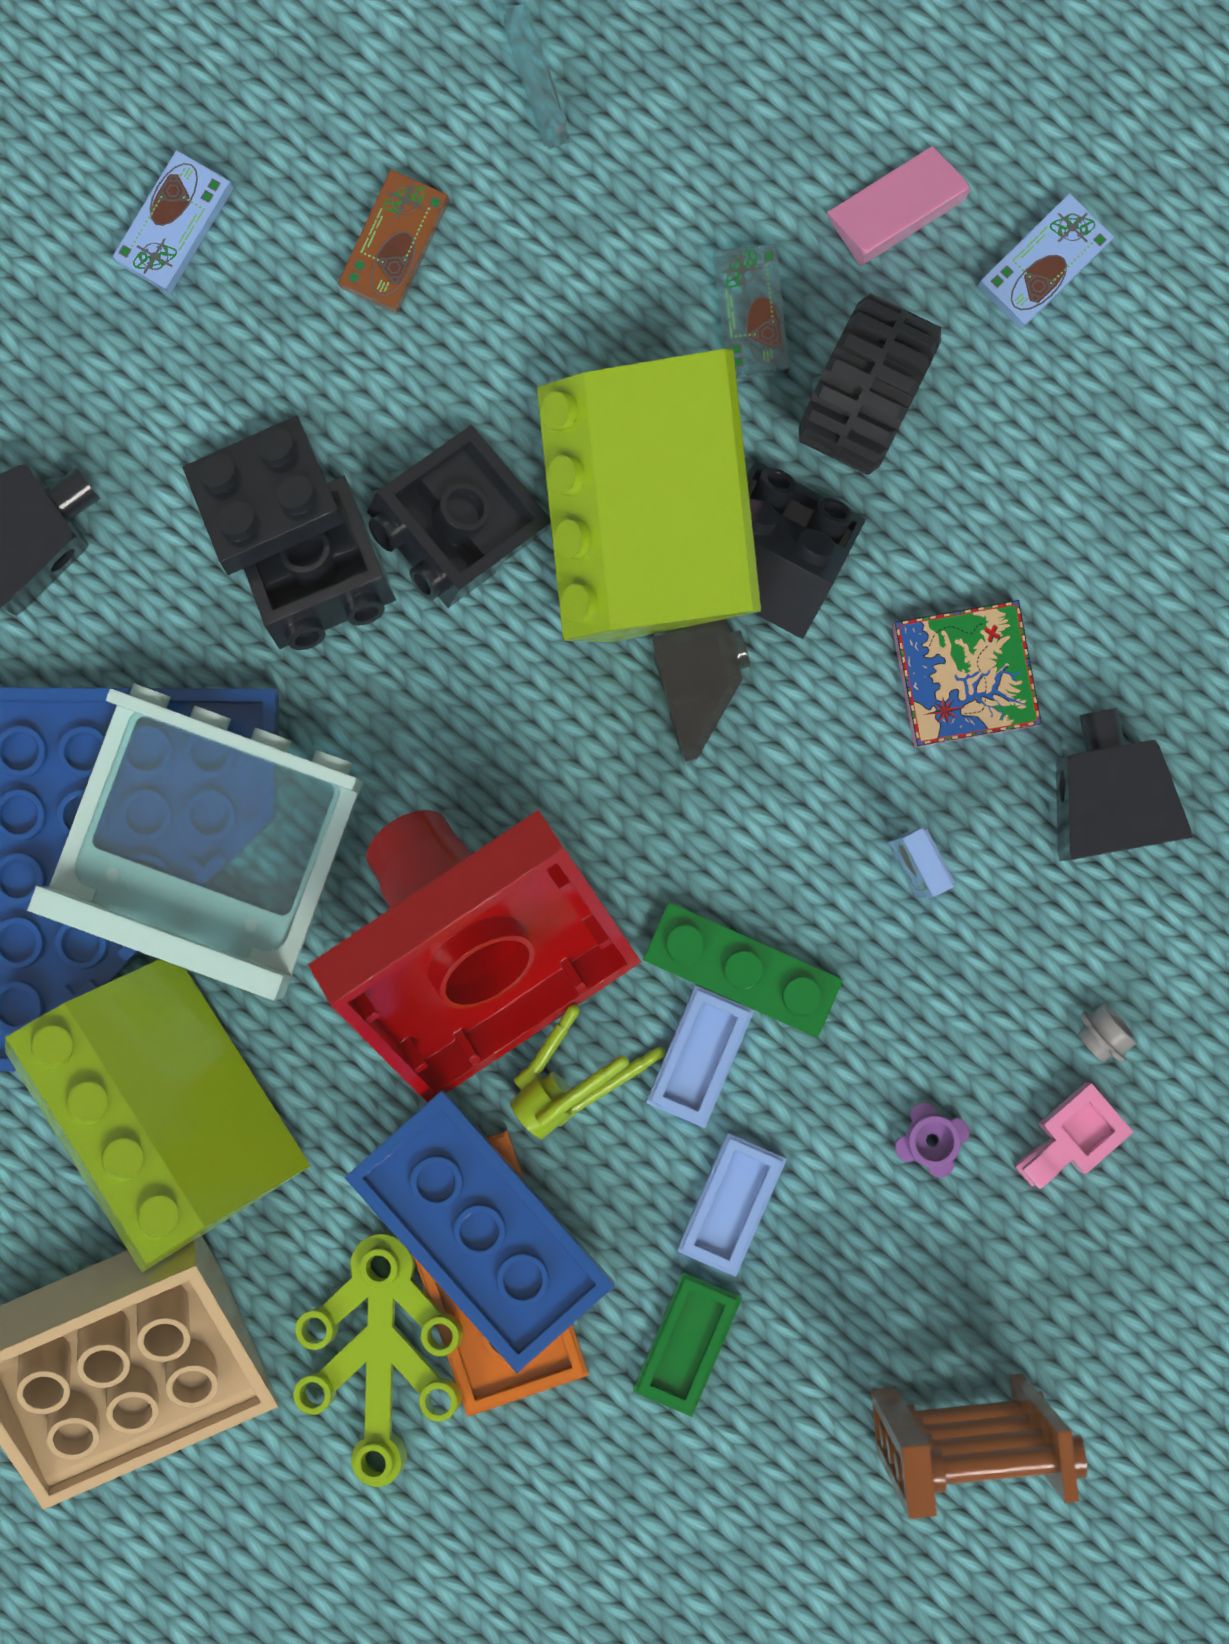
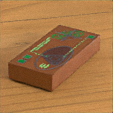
M390 169L338 282L340 288L398 314L449 203L448 195Z

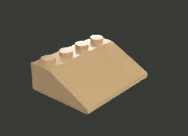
M202 1236L144 1273L141 1272L129 1251L126 1250L0 1305V1446L43 1510L278 1407L276 1394L227 1281Z

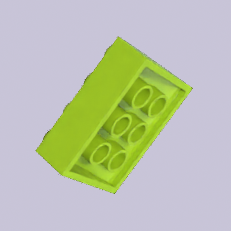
M724 348L588 371L537 387L563 641L618 642L761 612L734 351Z
M158 959L61 1004L5 1037L6 1055L142 1273L311 1166L186 968Z

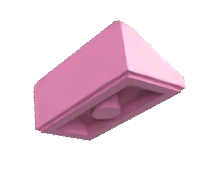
M931 146L831 209L826 215L861 267L964 202L971 188L964 177Z

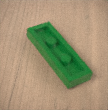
M668 902L643 958V961L816 1038L820 1035L843 982V979L670 902Z

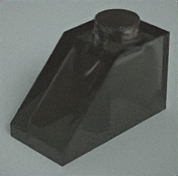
M726 619L651 637L650 646L684 766L696 763L743 680L740 669L750 667L749 656L741 630L730 632Z

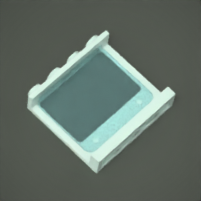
M133 683L129 695L110 688L106 701L117 706L50 886H36L27 911L273 1001L283 999L363 781L349 776L352 763L316 750L312 761H308L289 754L288 750L292 741L255 728L251 739L227 731L231 719L209 710L194 706L191 716L188 717L166 709L171 697Z

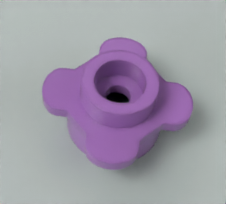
M918 1103L910 1111L912 1121L906 1134L899 1137L895 1142V1152L902 1161L910 1162L915 1160L927 1166L933 1176L945 1177L953 1171V1160L958 1155L961 1144L965 1143L969 1138V1127L960 1118L950 1120L937 1114L935 1107L930 1103ZM929 1134H935L938 1137L936 1145L929 1146L927 1144L926 1138Z

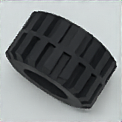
M871 293L862 299L849 318L799 424V442L867 475L879 468L941 343V327Z

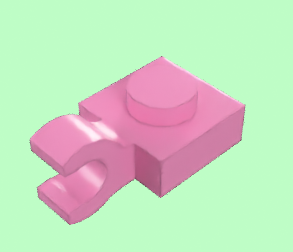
M1085 1082L1038 1123L1050 1139L1028 1153L1014 1167L1030 1186L1033 1187L1035 1185L1038 1189H1041L1070 1162L1080 1173L1087 1174L1127 1139L1133 1131L1092 1083Z

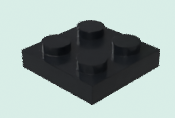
M298 415L182 466L218 560L227 575H231L345 523Z

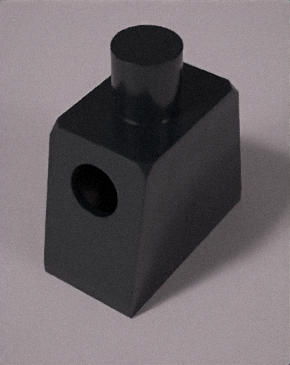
M28 464L18 465L0 474V608L16 616L33 603L89 545L72 518L100 500L101 497L79 467L50 487L43 477Z
M1118 708L1080 715L1086 752L1068 755L1057 759L1056 762L1057 847L1059 861L1080 859L1192 838L1190 825L1157 741L1149 740L1125 745Z

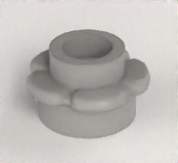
M1104 1003L1090 1015L1086 1011L1081 1014V1020L1086 1027L1078 1034L1088 1049L1102 1062H1105L1111 1056L1119 1062H1125L1127 1060L1125 1053L1137 1044L1138 1041L1124 1021Z

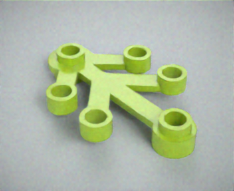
M388 1233L374 1234L361 1241L355 1248L350 1261L352 1278L322 1307L313 1308L304 1313L298 1319L295 1326L296 1338L303 1347L310 1350L321 1349L335 1339L338 1333V1323L368 1298L367 1326L319 1372L309 1373L302 1378L294 1388L293 1398L296 1406L303 1413L309 1415L319 1414L334 1402L337 1390L366 1363L364 1438L353 1449L351 1465L357 1478L364 1484L372 1487H382L391 1483L403 1471L407 1462L406 1446L402 1439L392 1432L393 1365L420 1394L419 1406L422 1413L428 1419L436 1422L445 1421L459 1409L462 1402V1394L458 1385L450 1379L442 1378L395 1326V1301L422 1327V1345L432 1355L445 1356L453 1352L462 1342L463 1327L455 1316L443 1313L412 1279L415 1268L413 1255L395 1235ZM374 1256H383L389 1261L391 1272L387 1278H380L373 1273L371 1262ZM310 1318H318L323 1321L326 1326L324 1339H316L310 1335L307 1327ZM435 1324H444L449 1327L452 1332V1342L450 1345H440L434 1340L432 1329ZM308 1383H317L322 1387L324 1391L323 1403H313L308 1399L306 1395ZM441 1389L449 1395L451 1405L448 1410H439L433 1406L430 1398L432 1390ZM376 1451L384 1457L386 1462L384 1471L376 1472L369 1468L366 1462L367 1452Z

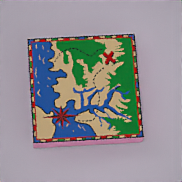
M1019 600L896 621L892 624L914 748L1042 725Z

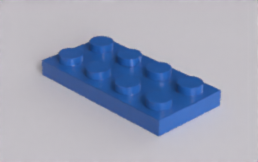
M444 1089L344 1177L516 1373L521 1371L615 1286L612 1278Z

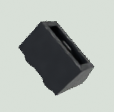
M755 460L747 473L761 612L754 614L803 639L833 586L866 518L851 511L840 500L824 497L796 482L785 471L769 468Z

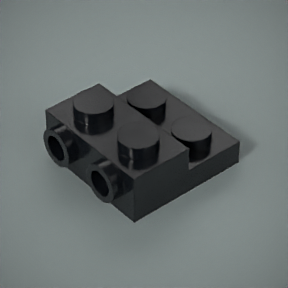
M472 425L376 491L367 510V513L372 517L368 522L369 529L377 543L389 552L398 548L413 566L409 574L418 592L428 600H434L439 597L447 608H450L492 577L502 563L546 532L551 525L550 517Z
M345 475L328 482L345 522L344 524L244 568L263 624L279 650L287 646L294 650L313 648L324 640L326 636L325 630L346 621L359 626L370 624L383 615L385 611L384 605L396 601L378 551L370 538Z

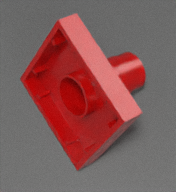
M419 810L402 815L387 824L376 834L367 850V863L378 880L380 891L390 909L307 965L330 1006L428 1103L443 1089L448 1093L564 1015L570 1005H579L640 964L641 960L539 810L473 854L466 844L455 835L443 815L432 810Z

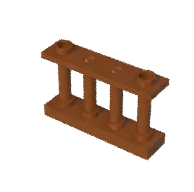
M1023 1374L1009 1375L1012 1401L915 1411L914 1404L906 1405L896 1386L870 1389L877 1454L909 1519L937 1516L935 1493L946 1492V1485L1044 1475L1065 1503L1079 1502L1077 1479L1087 1477V1459L1082 1437L1080 1434L1072 1435V1430L1046 1402L1042 1391H1037Z

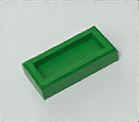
M682 1270L634 1383L633 1392L692 1417L742 1300L741 1294Z

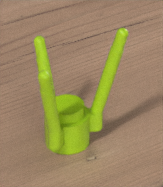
M570 1005L529 1066L513 1079L521 1091L510 1100V1107L523 1126L534 1136L542 1140L558 1126L561 1127L577 1112L662 1059L666 1054L665 1049L658 1046L630 1063L628 1057L621 1055L600 1068L573 1089L555 1072H551L544 1078L541 1076V1072L579 1015V1007L577 1005Z

